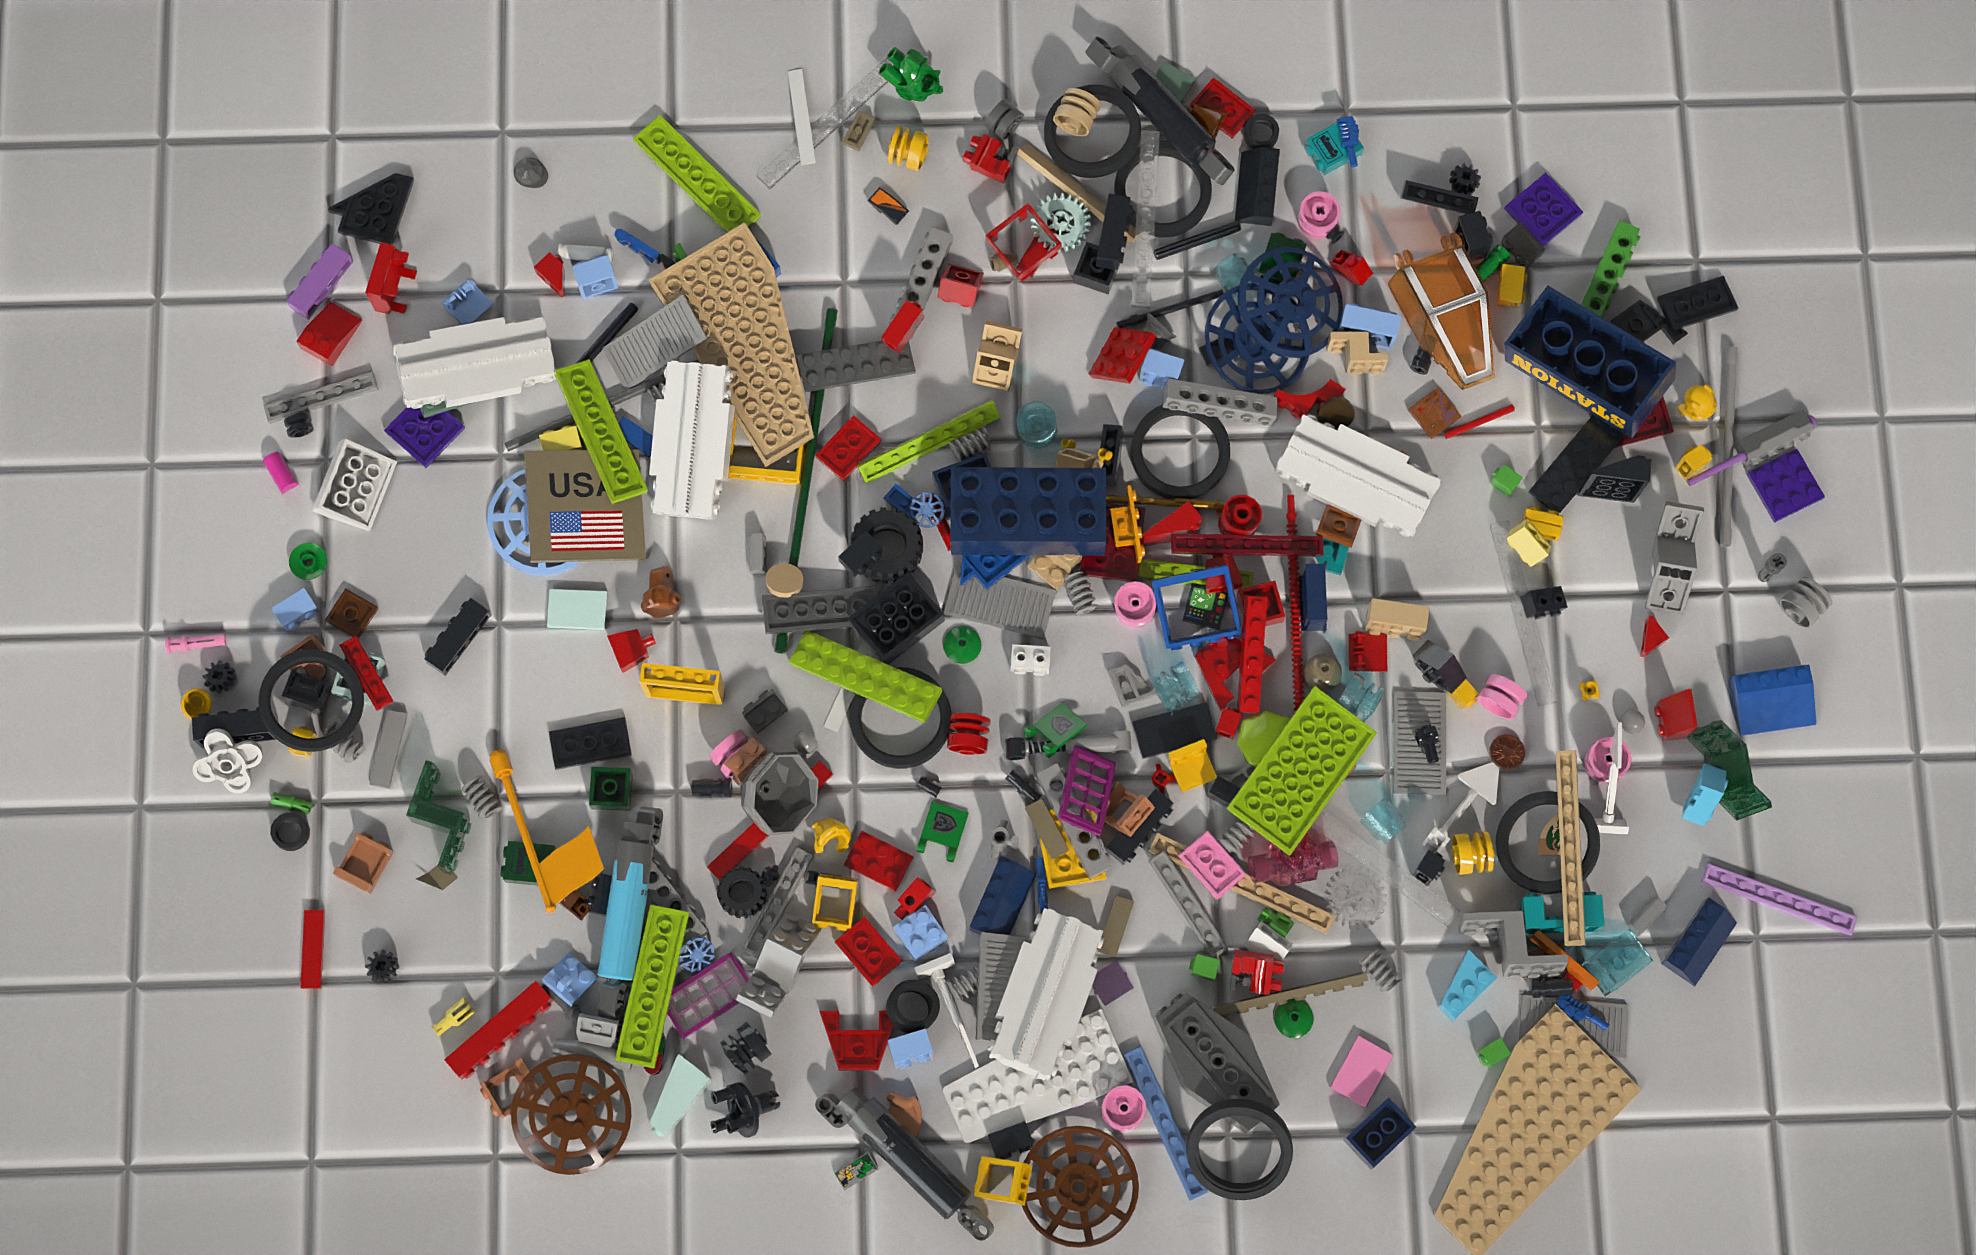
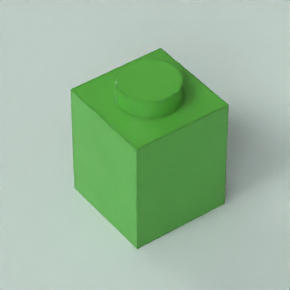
M1504 464L1501 469L1497 467L1491 475L1493 477L1491 485L1509 497L1523 477Z
M1197 954L1195 959L1191 958L1189 970H1192L1191 976L1214 981L1220 960Z
M1501 1037L1478 1051L1479 1061L1483 1066H1487L1488 1069L1511 1055Z

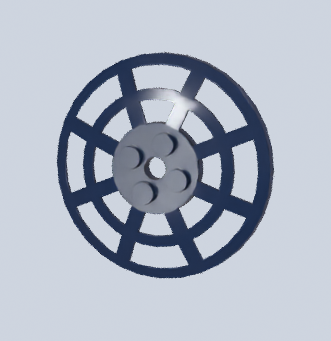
M1280 247L1269 250L1251 262L1242 275L1237 296L1238 309L1244 327L1253 340L1270 353L1286 358H1301L1312 355L1327 346L1329 336L1313 348L1310 336L1317 333L1325 323L1333 329L1332 332H1337L1343 313V298L1340 286L1330 268L1310 252L1294 247ZM1296 252L1308 258L1305 265L1297 262L1284 263L1280 253ZM1269 256H1273L1277 265L1268 270L1263 278L1252 274L1260 262ZM1314 261L1325 270L1333 285L1326 287L1322 278L1312 269ZM1287 268L1302 269L1301 278H1291ZM1280 270L1284 281L1278 285L1269 282V278ZM1310 274L1317 280L1321 286L1320 289L1313 290L1307 283ZM1248 281L1259 285L1257 292L1258 308L1250 311L1247 310L1246 306ZM1266 288L1273 292L1272 303L1264 306L1263 296L1264 289ZM1336 292L1338 298L1336 322L1328 316L1330 312L1329 294ZM1323 295L1325 298L1324 313L1316 308V297ZM1291 296L1297 298V305L1291 303ZM1275 311L1278 317L1282 319L1279 327L1270 319L1267 314L1268 312ZM1261 315L1266 325L1275 332L1271 342H1268L1257 331L1251 318ZM1314 315L1320 319V322L1309 331L1306 319ZM1289 323H1299L1301 333H1290L1285 330ZM1282 337L1295 340L1303 339L1305 350L1290 351L1281 349L1277 345Z
M1248 283L1246 290H1258L1259 285ZM1238 285L1219 297L1207 316L1205 345L1209 359L1220 376L1239 390L1255 394H1270L1278 389L1282 390L1291 385L1300 376L1308 362L1309 356L1301 357L1295 371L1286 379L1280 370L1286 364L1288 358L1282 357L1275 366L1269 358L1273 353L1251 342V336L1241 320L1238 305H1236L1232 297L1233 294L1238 293ZM1266 288L1264 289V296H1263L1264 302H1265L1266 294H1267V293H1269V294H1272V293H1273L1272 291H1270V290H1268V289H1266ZM1290 298L1291 303L1293 305H1297V303L1292 298ZM1226 299L1230 310L1223 317L1220 327L1210 324L1216 309ZM1246 302L1247 308H1258L1257 302ZM1275 311L1268 312L1276 319L1274 323L1279 327L1282 319L1278 317ZM1232 315L1238 323L1234 332L1225 329ZM1261 315L1251 318L1257 331L1268 342H1271L1275 332L1261 319ZM1209 332L1218 335L1219 348L1223 356L1218 362L1214 358L1211 349ZM1223 337L1232 339L1234 350L1229 354L1225 350ZM1285 338V344L1278 343L1277 345L1281 349L1290 351L1305 350L1304 342H1302V347L1291 345V339ZM1240 356L1243 360L1247 361L1246 371L1236 366L1232 360ZM1263 361L1269 371L1264 373H1253L1254 363ZM1228 364L1235 372L1246 377V386H1241L1233 381L1221 368ZM1274 375L1281 383L1268 389H1253V379H1263Z

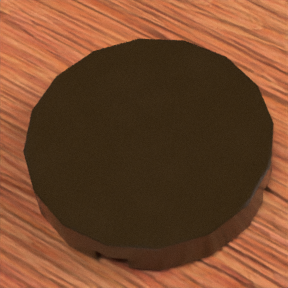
M1343 397L1329 398L1325 403L1322 402L1317 409L1318 422L1322 424L1325 422L1329 423L1337 431L1340 424L1348 427L1355 417L1353 405Z

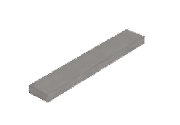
M370 371L263 406L267 420L271 424L284 420L293 414L310 412L379 389L374 373Z
M796 846L741 949L742 951L759 959L766 939L779 923L814 854Z
M1165 850L1148 860L1209 956L1216 958L1227 951L1228 947Z

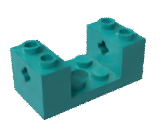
M1585 892L1583 895L1585 932H1598L1605 926L1602 895H1596V892ZM1535 893L1526 894L1517 903V911H1523L1525 934H1534L1537 930H1540L1543 934L1564 933V919H1559L1558 916H1551L1545 920L1543 896L1537 897Z

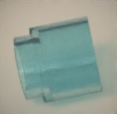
M1237 253L1231 254L1215 266L1216 278L1227 292L1240 284L1242 275L1249 265ZM1238 293L1233 294L1232 297H1237Z
M1386 798L1378 802L1360 820V823L1377 840L1381 839L1385 844L1406 826V823L1402 820L1403 816Z

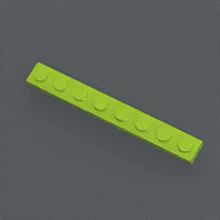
M990 400L857 465L864 482L868 483L1001 417L994 401Z

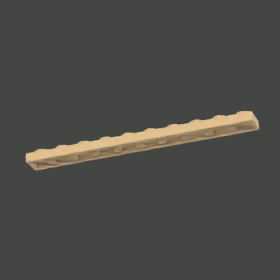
M1576 750L1556 751L1565 946L1586 945L1577 754Z
M1157 833L1149 852L1157 855L1165 850L1172 863L1189 870L1178 857L1187 846ZM1246 875L1230 889L1324 934L1328 933L1335 918V915L1249 875Z

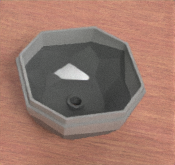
M796 751L769 752L747 772L740 786L741 806L755 825L765 834L782 835L794 833L817 806L818 778Z

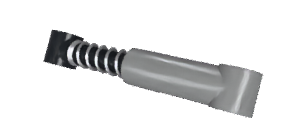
M1130 731L1076 735L1058 748L1056 752H1065L1066 755H1071L1073 746L1077 745L1093 753H1129L1132 751ZM1019 737L1005 739L1006 759L1013 761L1025 759V755H1036V753L1042 755L1045 752L1043 746L1051 742L1045 740L1042 742L1038 740L1036 742L1031 740L1024 741V738Z

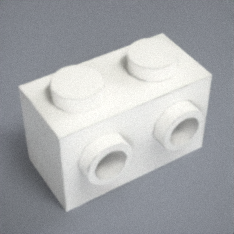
M1012 644L1010 671H1014L1015 674L1019 675L1026 674V672H1032L1036 676H1044L1045 673L1049 674L1051 647Z
M1262 921L1244 944L1250 952L1274 955V959L1280 961L1284 959L1293 943Z

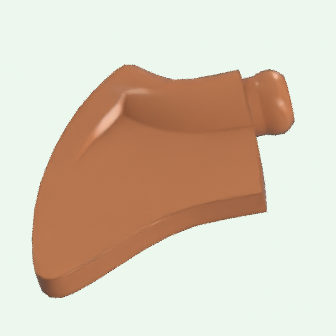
M890 1091L886 1098L887 1101L891 1102L888 1111L917 1138L922 1122V1109L916 1094L906 1097Z

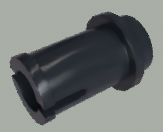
M922 776L916 785L919 791L923 790L935 798L942 788L927 780V777L924 778Z

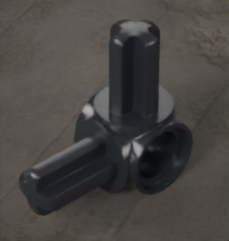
M1429 724L1415 729L1417 744L1424 747L1428 764L1437 763L1439 759L1435 744L1439 740L1435 725L1431 726Z

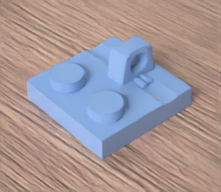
M568 953L543 977L542 982L572 1007L598 980V977L572 954Z

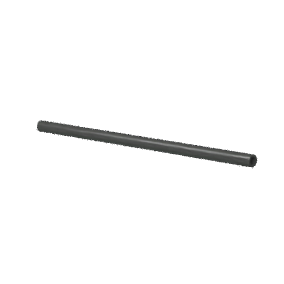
M664 374L607 398L608 402L613 407L647 392V389L652 390L654 385L659 387L660 382L666 384V378ZM572 414L504 444L509 452L539 439V435L547 430H560L564 426L575 423Z

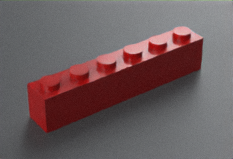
M1244 596L1236 709L1239 712L1259 713L1268 598L1265 596Z
M535 981L446 1057L444 1061L460 1079H468L475 1073L474 1069L477 1066H483L491 1059L490 1055L492 1053L501 1051L506 1046V1041L510 1038H516L521 1033V1028L525 1025H531L537 1019L535 1016L540 1012H546L552 1006L550 1004L553 1002L552 998Z

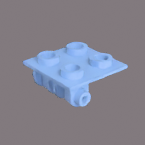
M469 278L441 302L462 325L473 323L494 304L476 286L475 282Z

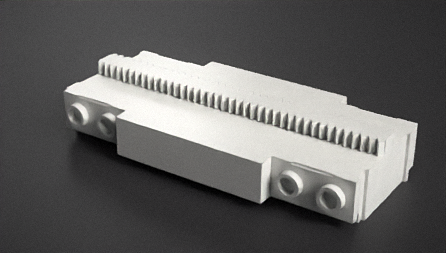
M533 316L525 321L512 320L506 324L504 317L429 331V339L418 338L415 342L407 343V341L398 342L396 345H393V354L396 356V368L403 392L404 404L407 408L417 409L425 404L437 405L445 401L447 408L521 393L522 385L529 387L538 382H552L556 379L554 375V370L556 369L554 368V358L550 339L546 332L545 320H543V317L537 318Z
M679 361L667 362V367L664 369L666 385L662 389L664 399L656 400L649 475L656 477V480L653 483L655 499H652L651 508L653 513L657 515L666 514L673 517L702 518L705 520L717 519V514L720 513L719 496L722 494L720 481L728 482L735 406L729 404L728 401L731 399L729 386L733 380V372L726 365L716 366L696 362L681 363Z
M1303 415L1300 425L1297 426L1282 458L1280 457L1277 463L1276 472L1279 473L1278 476L1286 480L1290 478L1296 481L1295 484L1302 488L1309 487L1307 495L1349 513L1369 525L1376 527L1378 521H1381V525L1389 529L1393 527L1399 530L1401 535L1413 537L1416 527L1418 528L1433 495L1436 494L1440 486L1441 479L1438 478V475L1430 471L1425 473L1416 464H1407L1410 456L1340 424L1337 431L1329 423L1325 422L1322 424L1312 415Z
M1044 908L1042 914L1038 913L1034 924L1037 925L1035 932L1031 931L1028 941H1024L1020 948L995 1016L996 1019L1002 1022H997L994 1030L997 1033L996 1039H991L987 1050L991 1051L989 1058H996L1001 1064L1033 1075L1036 1079L1049 1080L1051 1075L1055 1076L1059 1066L1055 1063L1058 1057H1062L1065 1046L1062 1044L1070 1046L1098 970L1093 968L1098 958L1095 952L1097 948L1101 949L1104 938L1101 937L1103 930L1093 929L1092 926L1082 923L1077 918L1072 916L1066 917L1052 909Z

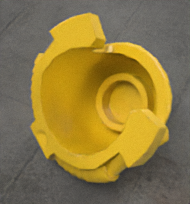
M1708 384L1705 386L1694 385L1685 392V404L1678 406L1677 410L1683 417L1687 416L1694 421L1707 419L1716 411L1717 400L1715 392Z
M825 818L813 823L812 828L815 829L814 849L816 853L823 852L824 845L835 838H838L839 841L836 846L837 852L842 853L849 847L848 843L851 839V832L844 823L835 818Z

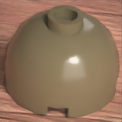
M1325 653L1317 654L1306 663L1303 675L1309 688L1312 689L1316 686L1326 693L1338 686L1342 677V669L1338 660L1332 655Z

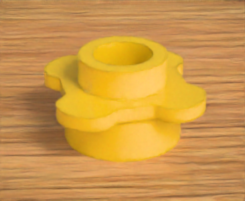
M1595 680L1579 684L1582 700L1587 701L1589 698H1599L1598 683Z

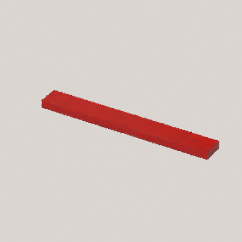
M821 761L811 768L818 778V789L833 776V773ZM753 823L707 866V869L718 880L721 877L723 878L726 871L730 872L731 868H736L770 835L765 834Z

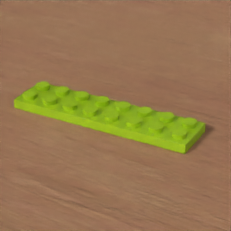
M661 115L633 138V141L726 233L744 222L749 228L761 218V214Z
M590 359L554 370L555 378L611 504L647 493V486Z
M805 631L788 661L791 666L923 723L927 721L943 691L939 686L811 631Z
M650 905L615 1061L655 1069L689 912Z

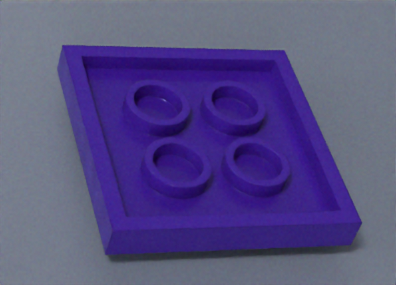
M1544 173L1504 207V210L1541 248L1583 214V211L1547 173Z
M406 407L389 424L384 432L422 466L427 468L465 429V426L448 411L424 418L420 408Z
M1798 449L1792 450L1746 474L1774 523L1825 498Z

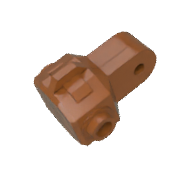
M668 566L651 570L649 589L643 594V602L641 603L642 611L654 618H663L675 614L679 610L681 598L678 593L673 591L672 571Z

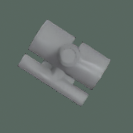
M1000 820L999 826L991 832L990 845L992 847L991 850H993L991 858L999 859L1000 852L1005 851L1008 846H1011L1012 850L1018 849L1019 838L1018 836L1009 838L1008 821ZM997 837L1004 838V841L998 842L995 839Z

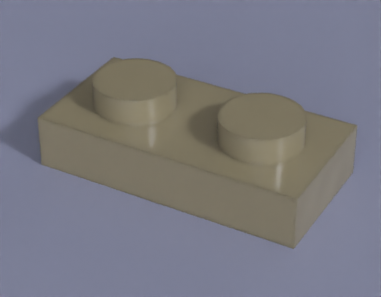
M858 110L842 141L843 145L860 151L875 122V118Z

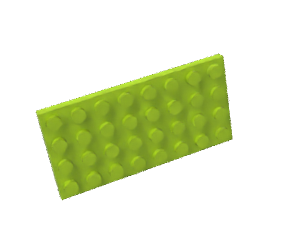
M1314 686L1226 809L1290 856L1377 732Z

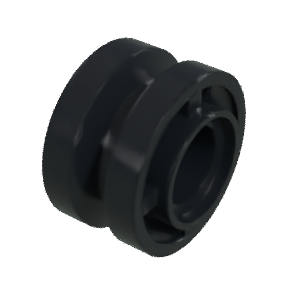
M297 413L284 419V425L288 428L286 430L288 437H303L314 430L313 424L310 423V414Z

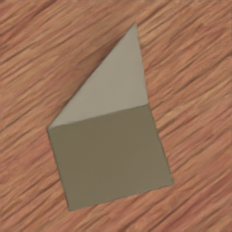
M443 860L430 872L416 878V880L444 890L458 877Z

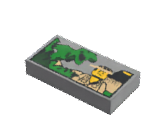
M867 1152L834 1174L845 1191L879 1169L869 1152Z

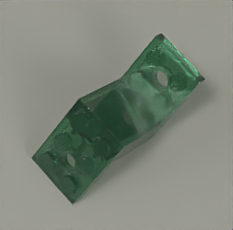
M1722 720L1713 721L1703 727H1697L1687 736V740L1704 756L1705 764L1727 771L1726 779L1728 784L1719 804L1736 821L1772 808L1771 800L1753 782L1747 744Z
M426 760L406 816L412 823L449 834L437 867L443 873L451 875L452 871H455L457 868V856L464 849L465 842L463 840L465 834L470 832L471 823L465 813L431 803L434 795L432 790L434 784L439 782L440 773L433 762Z

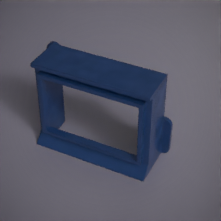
M1324 561L1323 564H1305L1306 568L1303 575L1299 576L1301 631H1322L1323 634L1326 633L1328 618L1325 571L1327 569V561Z

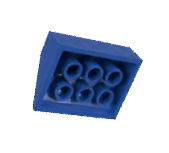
M1809 664L1734 675L1728 680L1740 736L1816 725L1814 684Z

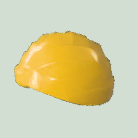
M190 689L181 698V710L189 719L198 717L197 715L201 713L209 714L212 709V699L203 689Z

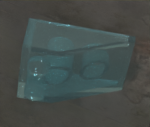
M1628 929L1581 965L1599 980L1597 986L1603 995L1607 996L1649 965L1653 959L1633 932Z

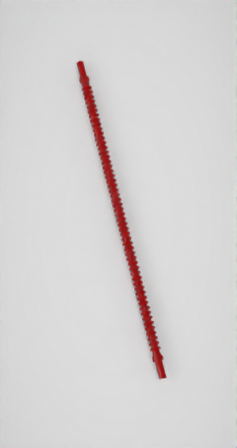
M1290 494L1287 495L1286 519L1288 524L1286 527L1288 530H1286V533L1289 534L1287 536H1298L1296 535L1298 530L1295 529L1298 527L1295 524L1297 513H1295L1294 495ZM1288 556L1287 559L1290 560L1287 563L1290 565L1288 567L1290 571L1288 573L1290 576L1288 578L1290 581L1288 586L1291 587L1289 589V592H1291L1289 594V597H1291L1289 599L1291 603L1289 605L1291 608L1289 612L1292 613L1290 615L1292 619L1290 621V624H1292L1290 626V629H1292L1290 634L1293 635L1290 638L1293 640L1291 642L1293 646L1291 648L1293 651L1291 656L1294 657L1291 659L1294 662L1292 664V667H1294L1292 669L1294 673L1292 675L1294 678L1292 683L1295 684L1292 686L1295 689L1293 691V694H1295L1293 697L1295 700L1293 702V705H1295L1293 710L1297 711L1303 702L1302 700L1305 698L1302 696L1304 694L1302 690L1304 688L1302 685L1304 683V680H1302L1304 675L1301 674L1304 671L1301 669L1303 666L1301 663L1303 661V658H1301L1303 653L1300 652L1303 650L1300 647L1302 645V642H1300L1302 639L1300 636L1302 634V631H1300L1302 626L1299 625L1302 622L1299 620L1301 618V615H1299L1301 612L1299 602L1301 600L1298 598L1300 597L1298 593L1300 591V588H1298L1300 586V583H1298L1300 578L1297 577L1300 573L1297 572L1299 570L1297 566L1299 564L1297 561L1299 556ZM1310 828L1301 840V851H1309L1308 832Z

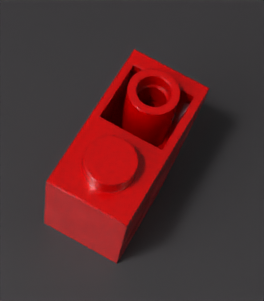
M1343 250L1336 253L1329 261V264L1344 278L1359 286H1362L1374 274L1364 257Z

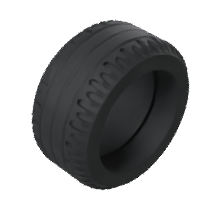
M915 979L906 980L898 984L890 993L886 1003V1012L893 1026L908 1034L923 1029L927 1030L937 1019L940 1010V1001L935 990L928 983ZM914 992L921 995L928 1005L927 1017L921 1021L906 1019L898 1009V998L901 994Z

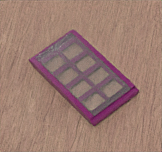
M1074 745L1070 756L1058 819L1100 836L1103 831L1116 762Z
M732 952L672 990L667 1014L683 1039L740 1003L736 1001V998L749 978Z

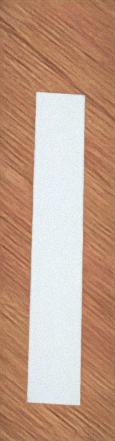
M802 69L788 71L801 166L814 164L816 161Z
M862 640L857 652L872 657L873 652ZM841 687L823 727L838 732L855 695L854 692Z

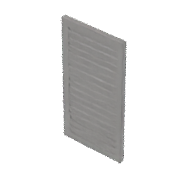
M681 295L603 347V350L626 391L667 366V362L676 360L708 339L685 295Z
M955 566L944 615L1044 639L1054 597L1057 593L1056 590L1003 577L988 590L975 577L961 586L962 566Z
M1394 691V794L1446 795L1445 692ZM1429 724L1431 726L1435 725L1439 740L1435 744L1439 761L1434 764H1428L1424 747L1418 746L1415 737V729Z
M981 932L976 1040L991 1041V1039H996L997 1033L994 1030L997 1022L1002 1021L996 1019L995 1016L1020 948L1024 941H1028L1029 937Z
M1521 995L1519 1040L1555 1005L1558 998H1533L1531 995ZM1578 1000V1002L1580 1001L1586 1006L1589 1004L1591 1006L1589 1011L1595 1013L1596 1016L1607 1022L1609 1026L1604 1031L1585 1017L1582 1021L1574 1020L1573 1017L1570 1019L1609 1057L1626 1058L1628 1005Z

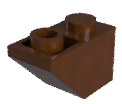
M576 890L558 903L581 921L589 910V907H587L588 900Z

